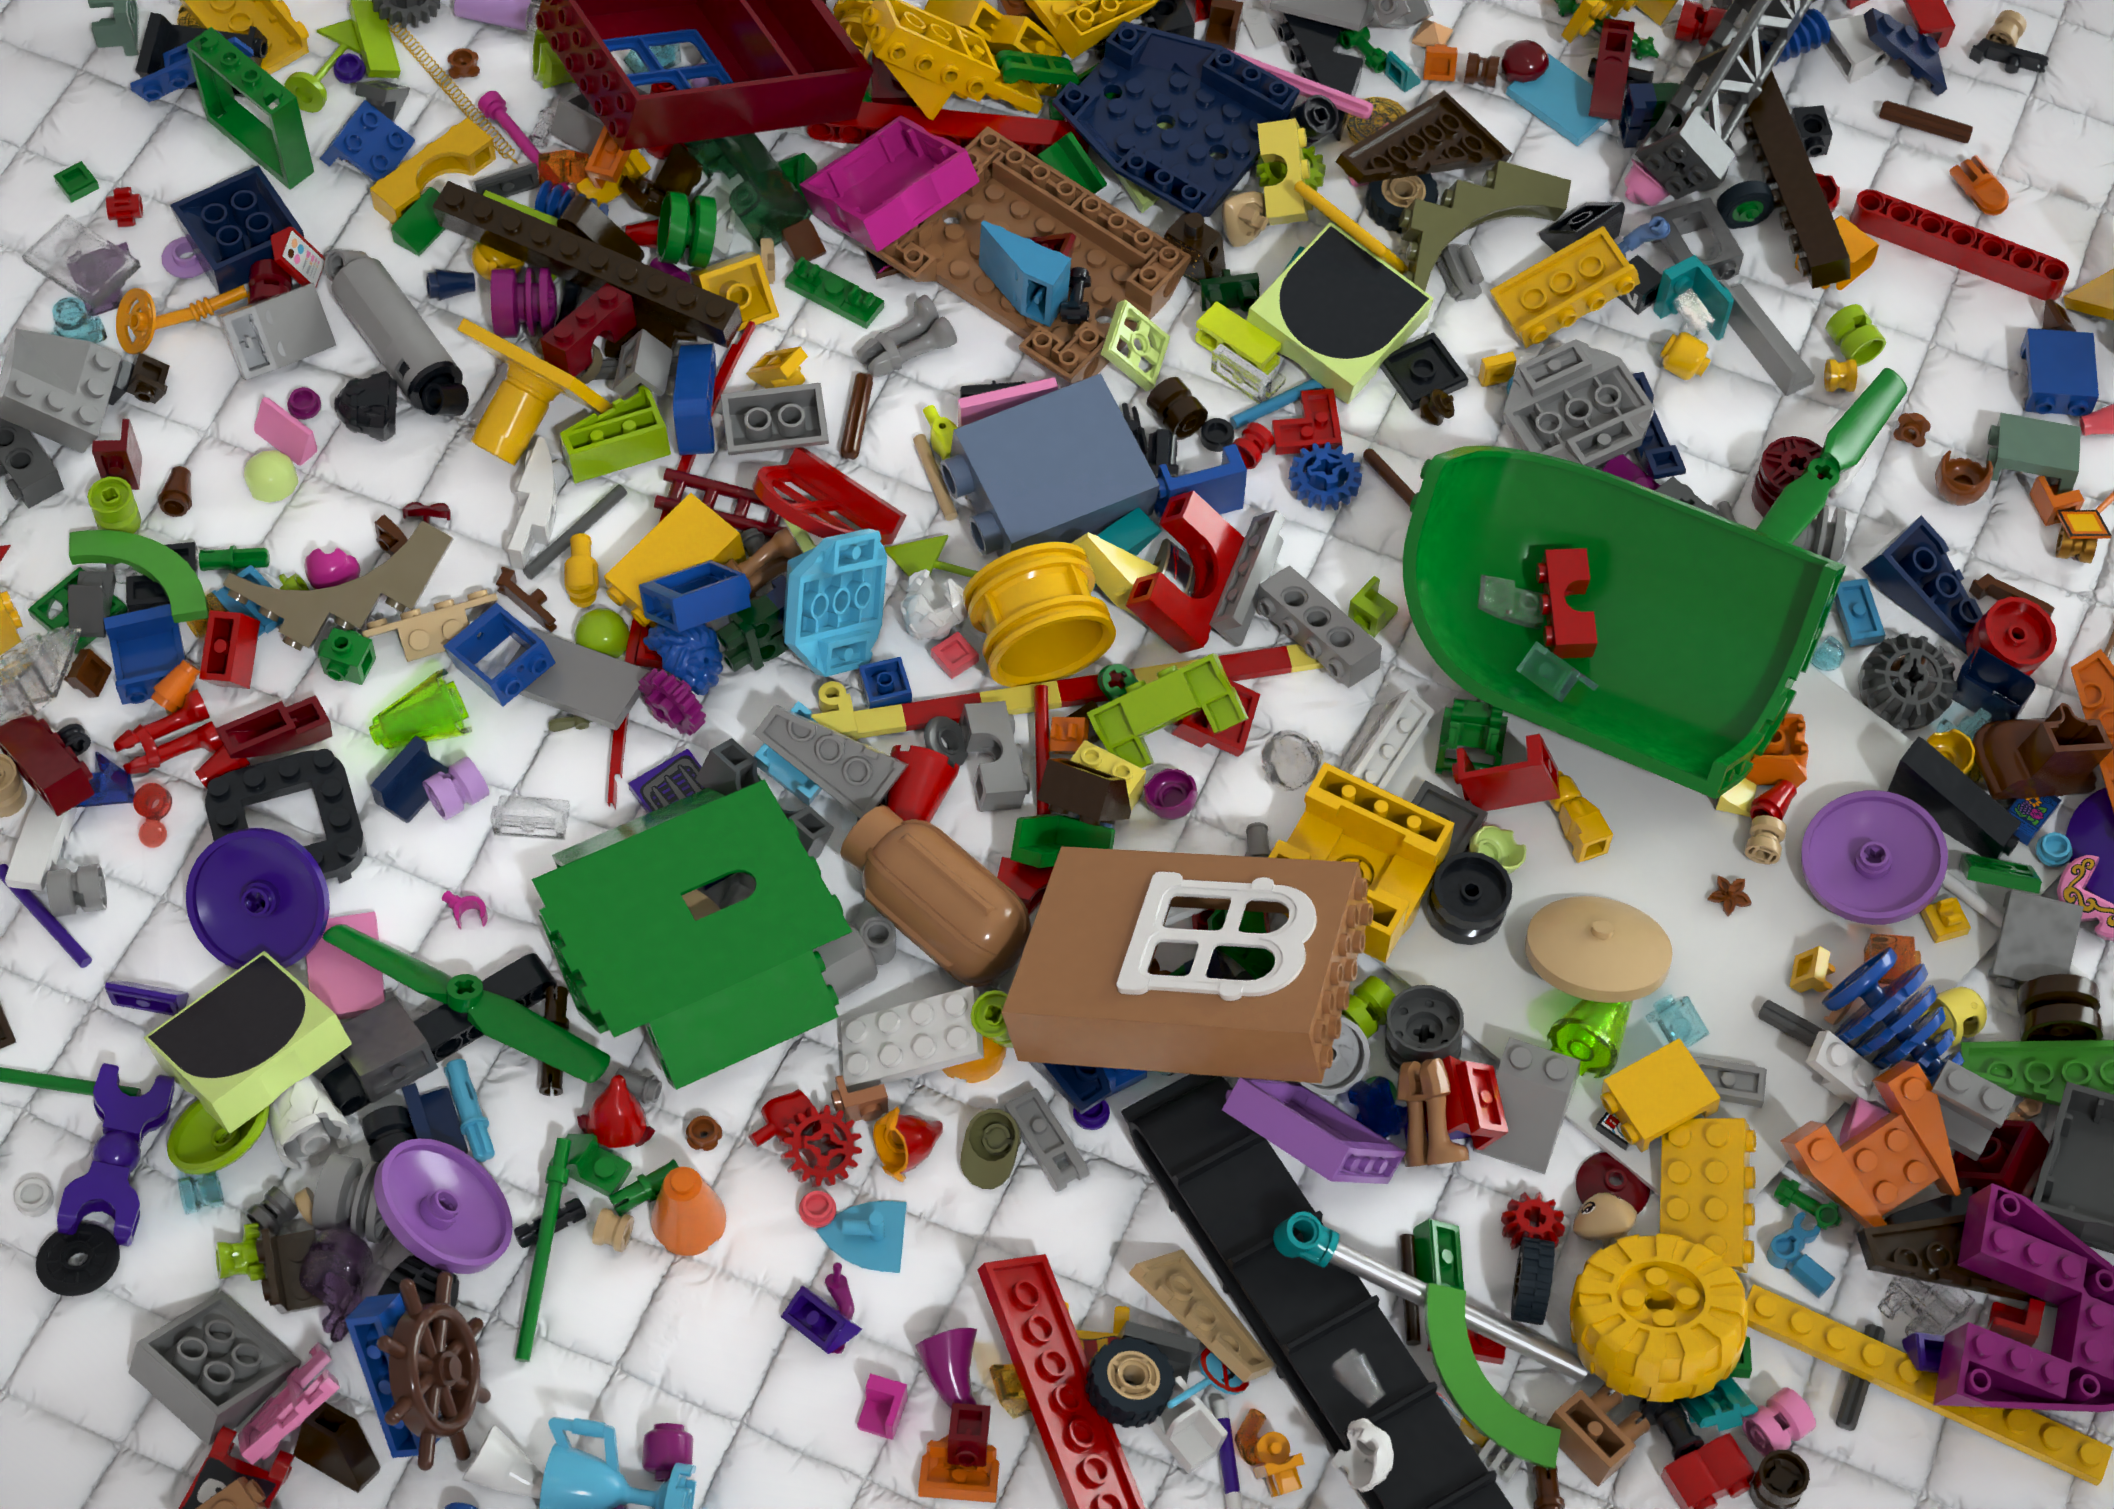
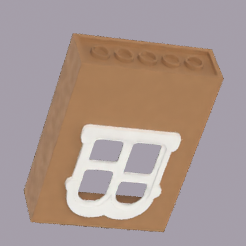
M1061 846L1002 1009V1015L1017 1060L1022 1062L1322 1084L1326 1068L1330 1069L1332 1066V1045L1334 1039H1339L1341 1034L1340 1017L1342 1010H1347L1349 1006L1350 982H1355L1357 977L1358 953L1362 954L1365 949L1364 932L1366 926H1370L1373 920V905L1368 903L1366 898L1368 890L1367 879L1362 878L1359 863ZM1170 907L1228 910L1224 926L1220 930L1164 927ZM1244 911L1289 914L1287 922L1280 929L1273 932L1245 933L1239 931ZM1160 942L1198 945L1196 956L1188 975L1149 974ZM1217 946L1263 948L1273 953L1275 957V965L1272 970L1264 977L1256 980L1246 981L1206 977L1213 950Z

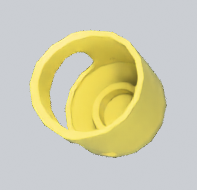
M1960 986L1938 993L1934 1003L1920 1016L1921 1018L1933 1009L1940 1006L1941 1008L1943 1007L1946 1020L1928 1040L1950 1028L1955 1037L1952 1045L1948 1048L1950 1049L1957 1046L1962 1037H1974L1985 1027L1987 1009L1979 994L1970 988Z

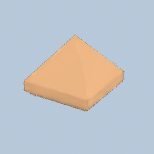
M1426 19L1420 25L1412 39V43L1424 48L1426 46H1434V44H1446L1453 29Z

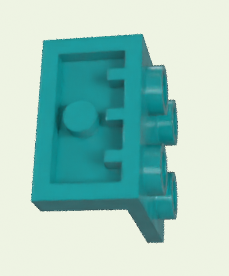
M1693 255L1663 271L1653 311L1662 319L1670 314L1680 313L1687 306L1718 341L1724 338L1734 299L1731 292L1726 287H1723L1713 276L1711 269L1706 264H1703L1696 255Z

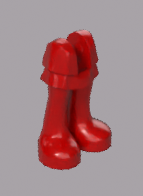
M198 689L190 691L185 695L183 707L176 712L144 726L139 724L133 731L128 729L113 742L116 753L124 749H131L138 743H141L146 755L138 756L122 765L127 774L148 773L150 768H158L161 763L171 758L200 748L215 753L223 745L212 721L159 746L154 741L181 728L210 718Z

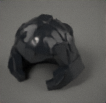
M386 370L372 374L369 378L351 379L338 396L335 397L334 410L350 431L368 434L371 438L381 442L388 440L396 434L397 380L393 379Z

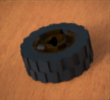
M1523 1237L1519 1249L1512 1292V1321L1543 1325L1553 1278L1555 1244L1553 1241Z

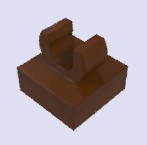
M80 649L75 661L71 664L72 667L68 675L63 680L73 689H79L88 698L99 697L112 668L91 649Z

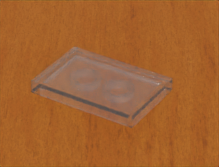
M66 214L21 255L24 263L94 309L98 308L141 267L138 259L69 214Z

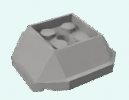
M1575 339L1517 365L1503 410V419L1523 450L1565 459L1593 468L1642 445L1653 416L1654 406L1621 357L1603 350L1591 348L1589 344Z

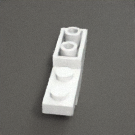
M538 437L534 449L528 450L525 458L526 469L523 476L519 475L516 479L514 494L518 496L520 506L516 517L517 527L514 533H509L505 545V551L509 553L511 567L521 570L526 567L535 543L549 545L556 518L557 492L554 470L545 438Z
M1829 1030L1819 1031L1805 1063L1824 1077L1821 1085L1850 1105H1852L1857 1097H1860L1891 1112L1872 1081L1887 1070L1879 1071Z

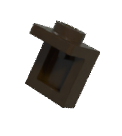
M139 352L133 360L134 367L126 392L134 395L136 399L142 402L156 404L167 392L168 386L164 384L170 365Z

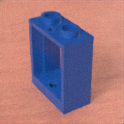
M713 560L639 585L645 618L678 633L751 607L749 597L751 586L746 575Z
M497 602L444 645L455 667L502 707L556 663L545 642ZM511 636L527 651L491 680L475 664Z

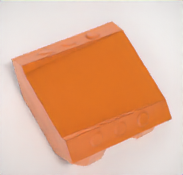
M1786 714L1763 755L1754 754L1749 761L1754 763L1753 769L1745 777L1747 780L1756 785H1777L1780 780H1788L1796 788L1807 780L1806 766L1809 750L1808 744L1805 743L1806 725L1802 714Z

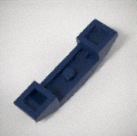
M1644 372L1632 374L1653 404L1654 394ZM1654 409L1642 445L1632 450L1642 468L1653 480L1686 474V468L1676 445L1670 446Z

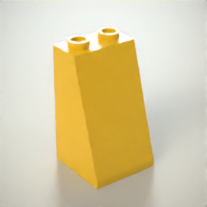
M690 493L604 575L608 587L606 593L618 606L625 604L632 610L631 615L640 625L646 627L649 624V626L655 627L658 623L645 618L639 585L709 560L725 565L733 558L739 564L747 560L741 535L694 494Z

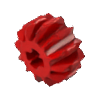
M1524 1192L1520 1195L1519 1201L1511 1199L1508 1202V1211L1503 1212L1501 1216V1222L1505 1225L1501 1233L1503 1238H1512L1510 1242L1511 1250L1521 1246L1523 1237L1553 1241L1555 1248L1558 1246V1237L1563 1236L1565 1226L1561 1223L1564 1218L1563 1211L1554 1210L1556 1205L1555 1199L1545 1203L1542 1201L1541 1192L1536 1193L1534 1199H1531ZM1530 1222H1535L1536 1227L1530 1226Z

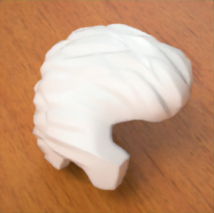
M1361 1418L1352 1421L1348 1425L1347 1438L1350 1441L1351 1449L1346 1452L1339 1450L1332 1460V1465L1334 1468L1342 1467L1348 1473L1347 1482L1350 1487L1364 1492L1372 1490L1373 1487L1386 1479L1388 1472L1393 1467L1394 1453L1389 1435L1373 1425L1368 1419Z

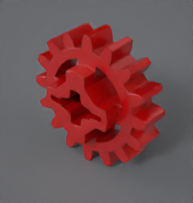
M825 1105L818 1114L815 1106H811L806 1110L807 1117L801 1112L793 1116L797 1125L791 1123L785 1125L784 1129L790 1134V1137L780 1139V1144L788 1146V1151L780 1156L781 1159H790L792 1162L787 1169L788 1173L796 1170L800 1172L798 1182H805L810 1177L812 1187H819L824 1179L827 1187L835 1185V1175L840 1180H844L849 1177L845 1168L854 1169L858 1166V1163L852 1159V1156L862 1153L861 1148L854 1146V1141L861 1138V1134L851 1133L850 1128L855 1124L854 1120L845 1123L842 1121L844 1111L839 1110L830 1115V1106ZM815 1122L810 1135L800 1136L807 1125ZM834 1128L839 1132V1134L842 1137V1140H840L838 1136L835 1134V1132L833 1131ZM821 1140L823 1145L833 1149L821 1153L820 1148L809 1143ZM799 1152H802L808 1160V1165L802 1160ZM833 1157H842L833 1169L827 1171V1167H829L830 1160Z

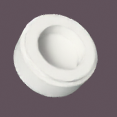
M31 1177L17 1185L14 1190L13 1199L18 1210L23 1215L38 1217L45 1214L52 1207L54 1193L47 1181L42 1178Z

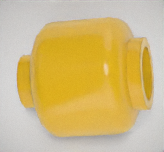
M1681 332L1677 336L1672 334L1659 355L1663 358V368L1683 380H1690L1695 374L1701 377L1711 359L1706 357L1708 345L1688 332Z

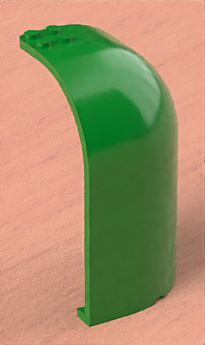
M1463 446L1437 454L1432 460L1427 459L1420 473V478L1423 479L1420 491L1414 495L1410 504V512L1413 513L1404 543L1403 584L1409 613L1420 639L1434 661L1453 681L1476 698L1494 707L1713 799H1717L1749 774L1754 763L1749 761L1754 754L1763 755L1797 692L1791 688L1794 681H1797L1800 672L1806 673L1846 565L1613 474L1545 454L1498 446ZM1587 548L1590 582L1586 593L1570 595L1565 600L1576 611H1594L1598 644L1593 657L1551 659L1550 647H1545L1543 642V628L1547 626L1546 615H1541L1540 595L1544 594L1543 583H1537L1536 565L1541 563L1545 550Z

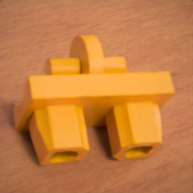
M1268 1432L1259 1438L1256 1444V1455L1264 1465L1253 1468L1256 1479L1266 1478L1271 1497L1303 1488L1296 1467L1305 1464L1302 1453L1289 1456L1291 1451L1290 1443L1283 1434L1278 1432Z

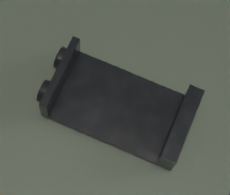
M151 12L135 72L143 78L165 68L163 53L193 40L207 29L174 25L163 14ZM250 26L248 35L218 31L226 39L237 37L253 49L254 56L249 58L261 67L262 59L266 57L268 52V43L266 37L257 27ZM193 82L183 88L199 91L197 82ZM232 86L234 96L245 97Z

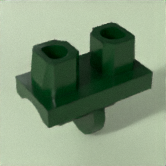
M1222 269L1221 277L1200 280L1201 310L1207 311L1217 301L1226 308L1240 307V310L1249 312V308L1259 298L1258 272L1231 276L1229 269Z

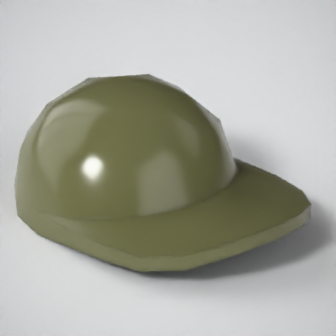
M987 1109L979 1112L971 1119L966 1129L960 1166L964 1176L970 1183L981 1189H995L1001 1186L1010 1177L1014 1168L1018 1148L1021 1143V1129L1011 1114L1001 1109Z

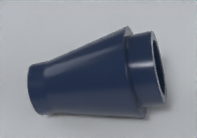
M434 269V272L426 273L429 299L436 298L437 301H441L464 293L475 292L474 273Z

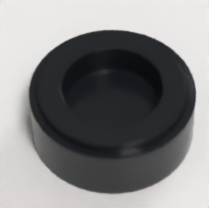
M1210 419L1201 428V443L1210 451L1222 452L1224 446L1232 445L1234 428L1225 419Z

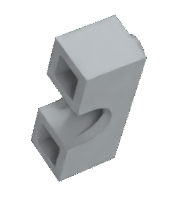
M1005 701L965 704L959 720L965 752H984L994 759V762L979 763L973 780L980 812L1021 809L1025 795L1030 792V780L1028 774L1023 773L1022 770L1023 754L1021 745L1019 743L1016 744L1014 738V716L1008 714Z

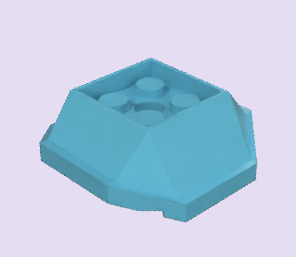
M868 528L826 537L815 548L787 562L782 635L785 637L784 643L814 674L828 677L858 669L861 665L870 664L873 655L871 649L878 639L882 626L887 555L884 546L880 542L882 539L880 531Z

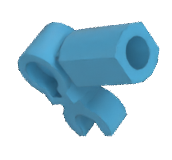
M1800 1212L1794 1217L1790 1229H1786L1782 1234H1778L1773 1238L1767 1250V1259L1775 1268H1788L1790 1270L1789 1274L1817 1298H1821L1836 1278L1806 1253L1804 1255L1800 1253L1805 1248V1244L1814 1242L1821 1230L1817 1225L1813 1230H1804L1800 1224L1803 1222L1806 1214Z

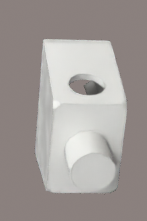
M1863 14L1827 21L1830 27L1831 38L1827 45L1823 43L1821 45L1849 84L1866 77L1889 63L1891 57L1868 38Z

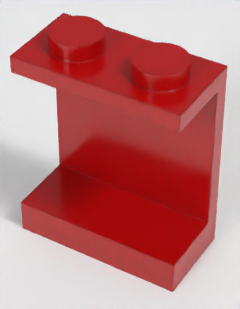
M1541 735L1526 736L1528 761L1480 770L1475 769L1464 748L1456 749L1457 763L1452 765L1453 777L1456 784L1462 785L1465 800H1470L1473 805L1484 811H1491L1559 799L1558 767Z

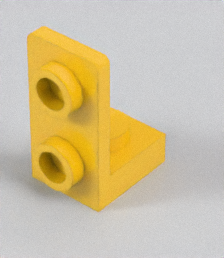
M634 149L631 150L617 183L606 181L603 189L595 188L590 178L587 177L579 182L575 189L579 194H585L589 200L591 198L597 199L599 208L602 203L608 204L625 192L620 185L626 175L637 180L639 176L646 177L651 167L639 150Z

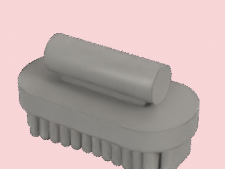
M1452 244L1448 245L1443 249V253L1436 262L1446 281L1451 297L1455 298L1457 302L1477 298L1482 294L1479 283L1484 280V277L1470 246L1463 245L1458 248Z

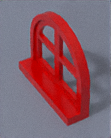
M804 447L795 448L788 463L785 465L761 468L752 484L755 494L771 510L797 527L823 539L859 531L854 530L828 513L831 511L837 512L863 530L869 528L880 531L882 538L880 542L883 546L893 544L907 516ZM784 483H793L816 498L817 501H810ZM773 487H775L776 489H778L779 491L789 496L798 503L790 504L789 502L784 500L775 491ZM809 514H816L826 522H823L815 517H812Z

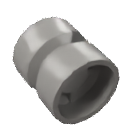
M100 864L79 866L75 873H72L68 868L47 871V895L53 917L73 915L78 908H81L86 913L106 910L107 893Z

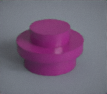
M306 387L294 390L287 402L289 413L301 420L316 416L321 410L322 405L319 395Z

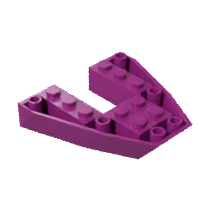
M1993 1183L1973 1194L1968 1200L1957 1265L2058 1305L2051 1354L1967 1322L1945 1334L1933 1405L2045 1411H2114V1266L2027 1197Z

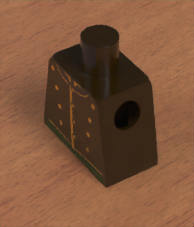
M1195 212L1183 213L1166 231L1163 239L1192 256L1183 274L1187 279L1200 286V280L1217 278L1221 275L1222 269H1226L1222 235L1219 231L1205 224L1204 217L1201 214Z

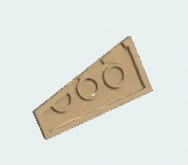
M1183 1249L1137 1263L1128 1273L1244 1383L1267 1375L1275 1364Z

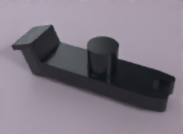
M1983 38L1977 45H1973L1969 58L1978 64L1985 58L2005 63V71L2010 74L2017 73L2019 68L2045 73L2050 59L2039 53L1990 41L1986 38Z

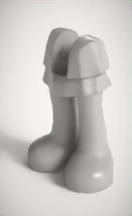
M924 294L914 302L913 318L897 328L884 333L880 332L875 338L868 340L856 354L861 363L870 362L868 371L874 377H880L892 373L893 370L902 369V364L911 358L935 349H945L957 343V336L949 320L943 316L939 318L934 303ZM927 332L926 334H924V335L921 336L920 338H918V339H916V340H914V341H912V342H910V343H908V344H906V345H904V346H902V347H900V348H897V345H899V344H901V343H903V342H905V341H907V340H909V339H911V338H914V337H916V336H918V335H920V334H923V333Z

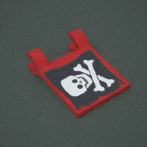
M222 1426L209 1455L178 1509H196L242 1476L246 1477L248 1481L254 1479L259 1484L266 1496L263 1503L269 1509L281 1486L286 1482L292 1471L291 1464L295 1455L280 1450L271 1470L266 1471L230 1456L235 1443H233V1440L237 1435V1431Z

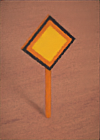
M2114 491L2095 510L2056 511L2070 539H2111L2112 535L2100 513L2114 501Z

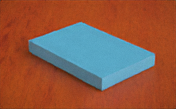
M1548 53L1549 67L1545 73L1535 81L1524 83L1514 81L1507 87L1506 95L1578 146L1609 119L1589 116L1593 85Z

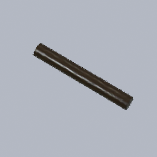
M1403 1234L1399 1237L1401 1271L1417 1279L1414 1235ZM1403 1298L1406 1345L1417 1346L1421 1344L1419 1305Z

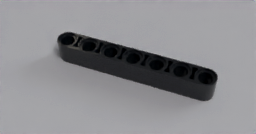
M535 953L523 956L482 981L483 990L512 999L526 1008H530L545 999V989L547 987L554 986V990L557 987V981ZM443 1004L414 1021L427 1040L436 1063L484 1035L468 1021V1013L454 1011L448 1004ZM348 1062L327 1073L320 1081L344 1117L357 1112L371 1103L359 1078Z

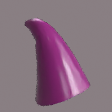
M976 1328L950 1329L915 1345L932 1384L942 1400L951 1409L952 1403L978 1405L972 1396L970 1365L977 1334Z

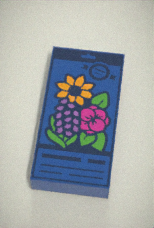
M2053 795L2017 799L2008 811L2021 822L2016 836L2020 838V842L2027 846L2058 808L2062 801L2061 799Z

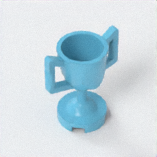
M553 1417L548 1421L556 1443L553 1445L546 1463L539 1509H613L619 1505L625 1506L630 1503L650 1506L654 1509H693L697 1481L687 1480V1476L691 1477L693 1473L695 1474V1465L676 1462L669 1481L662 1483L656 1491L633 1488L620 1473L616 1430L613 1426L606 1425L604 1422L580 1418ZM565 1431H571L572 1434L604 1438L606 1461L580 1449L573 1448Z

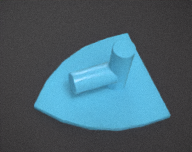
M875 1201L852 1206L838 1213L829 1225L819 1228L816 1232L829 1249L847 1262L863 1269L900 1273L907 1202Z

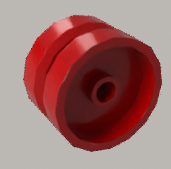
M2007 597L1998 600L1970 629L1966 639L1967 656L1969 657L1976 648L1974 660L1979 647L2030 677L2054 652L2057 642L2056 627L2049 614L2038 604L2026 598Z

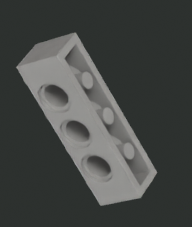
M1290 565L1259 584L1257 606L1261 614L1266 618H1270L1288 638L1294 639L1303 647L1309 657L1321 663L1334 679H1339L1346 687L1350 688L1380 668L1382 645Z

